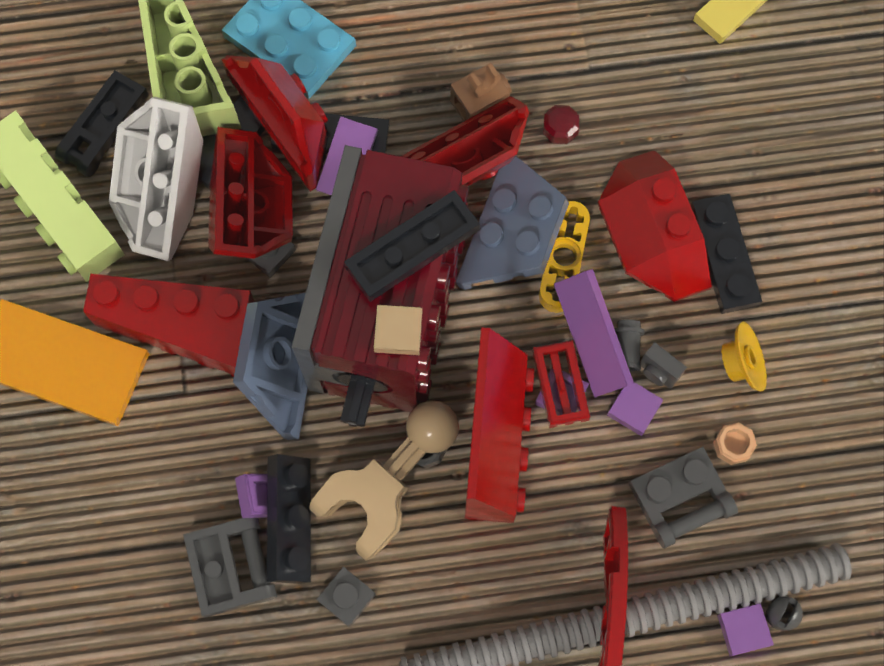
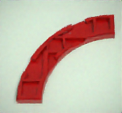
M611 506L603 535L606 604L602 607L600 633L602 650L598 666H622L628 593L627 512L625 507Z

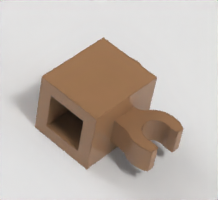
M489 63L452 83L450 102L464 122L510 97L512 90L507 78L502 73L499 74L494 65Z

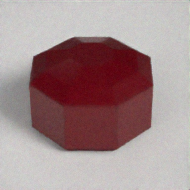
M554 105L544 114L543 135L553 144H568L578 135L579 114L570 106Z

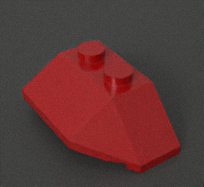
M227 55L222 58L221 61L227 78L308 190L311 192L317 188L327 142L325 123L328 122L320 105L317 102L310 104L304 95L307 91L300 78L295 73L289 75L280 63L256 57Z
M510 96L401 157L454 167L462 172V185L470 186L479 180L492 178L498 173L500 168L508 165L518 154L529 115L528 107L526 104Z
M218 127L210 182L208 247L216 255L255 259L292 241V176L278 158L263 145V140L257 132Z
M655 150L619 161L598 201V206L625 274L665 294V297L674 302L710 290L712 285L705 239L675 168Z

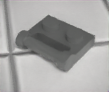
M704 447L675 459L628 483L656 539L664 549L675 544L676 538L723 516L727 519L738 514V508L733 497L723 485ZM708 491L714 502L668 524L662 516V513Z
M240 518L183 534L202 617L206 618L248 605L270 601L278 597L275 584L267 582V569L257 532L261 529L259 518ZM241 535L254 587V589L243 592L229 537Z

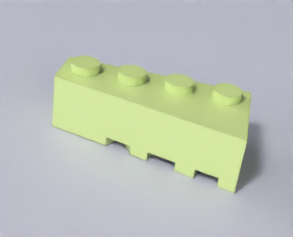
M138 0L152 96L192 106L202 136L216 134L218 127L242 129L234 105L223 86L222 80L212 63L184 1Z
M15 110L0 121V183L6 190L11 186L14 187L19 195L13 200L27 218L33 214L37 217L40 224L35 229L50 247L55 242L63 251L57 258L72 276L78 271L84 280L88 282L90 273L99 274L125 254L86 201L82 200L80 194L63 171L58 169L59 167L47 150L33 136L24 120Z

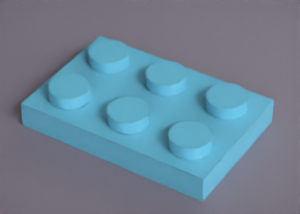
M249 0L222 29L224 38L250 57L280 63L289 75L295 73L305 86L307 93L304 95L308 99L313 96L356 47V39L301 0Z

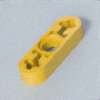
M568 201L569 205L564 219H567L569 214L576 215V221L580 223L575 224L572 238L564 237L567 221L563 219L557 235L559 238H556L542 275L539 301L546 310L553 313L563 312L560 301L552 300V293L547 292L554 289L557 275L565 276V280L569 278L568 276L580 273L590 214L583 204L576 201ZM559 248H568L573 251L576 260L571 265L562 266L554 260L553 253Z

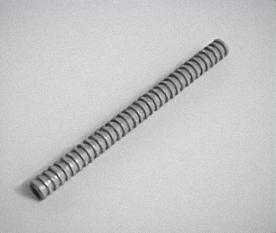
M834 543L830 546V549L825 546L820 547L817 553L811 549L806 552L805 556L802 553H796L793 559L789 556L782 557L781 562L773 559L769 561L767 566L764 563H758L756 569L746 566L743 572L735 569L732 570L729 576L723 572L719 574L717 579L714 576H708L706 582L697 579L694 581V585L691 586L685 582L682 583L679 589L676 586H670L668 592L658 589L656 595L653 596L650 592L644 593L641 599L635 595L631 597L630 602H627L625 634L630 638L634 637L635 631L645 634L648 632V628L651 627L654 631L660 630L662 624H665L666 627H672L673 621L683 624L686 622V618L689 617L693 621L698 620L700 614L704 617H710L712 611L721 614L724 612V608H728L730 611L736 610L738 604L742 607H747L750 605V601L759 604L762 602V598L770 601L775 598L776 594L779 597L787 596L788 591L792 594H797L800 592V588L808 591L813 588L814 584L820 588L825 585L826 581L830 584L837 583L838 578L846 581L851 577V562L846 550L839 543ZM598 605L594 606L591 612L582 609L580 615L576 616L573 612H570L567 615L568 618L562 619L560 615L555 616V621L549 622L548 619L542 620V625L538 626L535 622L529 624V628L526 629L522 625L517 626V631L515 632L505 629L504 635L498 636L494 632L491 633V638L485 639L482 635L478 637L477 642L472 643L471 639L465 640V645L459 646L458 642L452 643L453 648L450 649L440 646L439 652L433 653V650L429 649L426 650L427 655L420 656L419 652L413 654L414 658L408 660L406 656L400 657L399 665L506 666L512 664V666H519V662L525 661L526 664H531L533 658L543 661L545 660V655L548 654L552 658L557 657L560 651H563L564 654H569L571 648L575 647L578 651H581L586 644H589L591 648L596 647V642L600 641L602 609Z

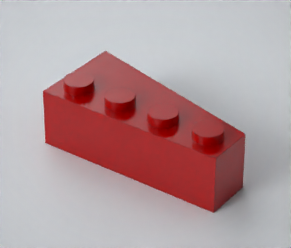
M90 273L83 312L97 327L141 343H148L160 348L162 351L173 355L178 354L197 361L198 364L230 373L234 377L247 303L255 302L250 290Z

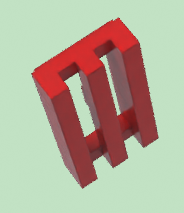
M573 340L534 347L532 353L549 428H554L561 424L570 425L577 421H589L590 414ZM565 351L578 412H571L558 352ZM549 354L562 415L556 414L543 355Z

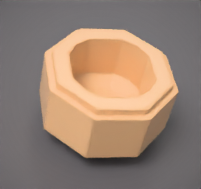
M739 422L723 426L713 441L717 457L730 465L746 462L750 459L757 446L753 430Z

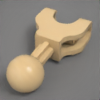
M435 400L418 404L407 418L406 431L408 437L384 464L373 459L364 469L358 471L344 470L334 473L311 500L310 511L317 517L331 516L347 502L355 501L361 504L367 513V526L362 536L356 542V551L365 561L376 557L401 529V499L410 489L402 480L426 453L445 451L455 442L459 432V421L453 409L447 404Z

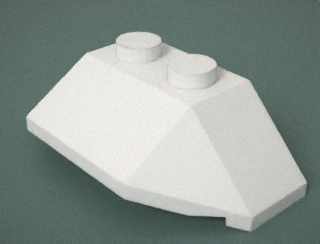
M152 97L117 126L109 204L120 227L129 239L128 244L132 252L165 261L172 260L193 216L203 137L193 107L190 105Z

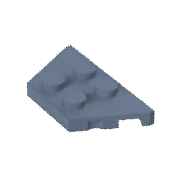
M517 156L508 165L498 170L479 220L480 230L473 235L456 280V284L460 289H471L472 284L493 280L495 283L509 281L516 276L528 277L543 274L569 203L566 196Z
M306 292L247 303L233 383L276 431L287 440L299 439L308 389L292 349Z

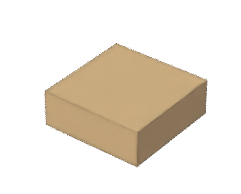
M377 305L374 352L420 355L422 308Z

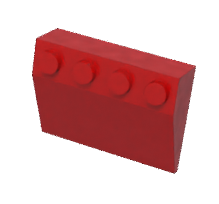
M481 327L465 519L514 523L516 512L524 513L526 488L518 487L519 471L527 472L529 447H521L522 431L530 432L532 408L524 407L525 392H533L534 368H527L528 354L491 328Z

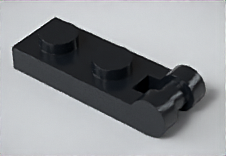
M114 70L59 143L55 151V158L65 164H74L77 166V171L86 177L94 175L99 168L100 160L116 140L117 126L140 108L149 95L147 89ZM83 141L90 145L84 153L78 150Z

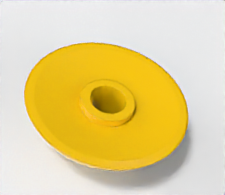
M742 321L735 329V340L722 345L721 353L724 368L733 382L746 379L753 390L763 392L767 384L763 352L753 329L748 323Z

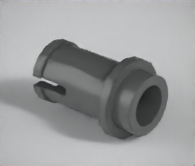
M619 320L617 321V328L614 329L630 372L640 371L641 336L645 334V330L641 328L640 321Z

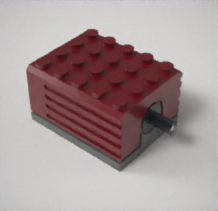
M344 146L293 339L292 349L309 391L324 394L325 389H327L329 395L345 398L340 422L347 423L349 426L365 427L370 404L411 412L420 402L428 401L432 386V380H430L432 370L430 367L431 365L436 366L441 347V342H439L441 331L439 328H445L450 307L448 304L450 292L448 290L454 291L458 274L459 254L462 255L465 240L371 302H369L346 270L344 261L453 190L457 192L468 207V202L466 201L469 186L462 185V172L454 167L367 150L366 155H363L362 148ZM377 305L422 308L420 355L374 352Z

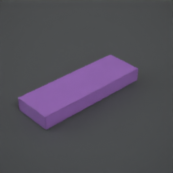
M593 269L555 283V290L594 397L634 384Z

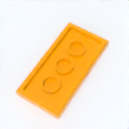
M1 299L0 385L119 426L150 355L148 350Z

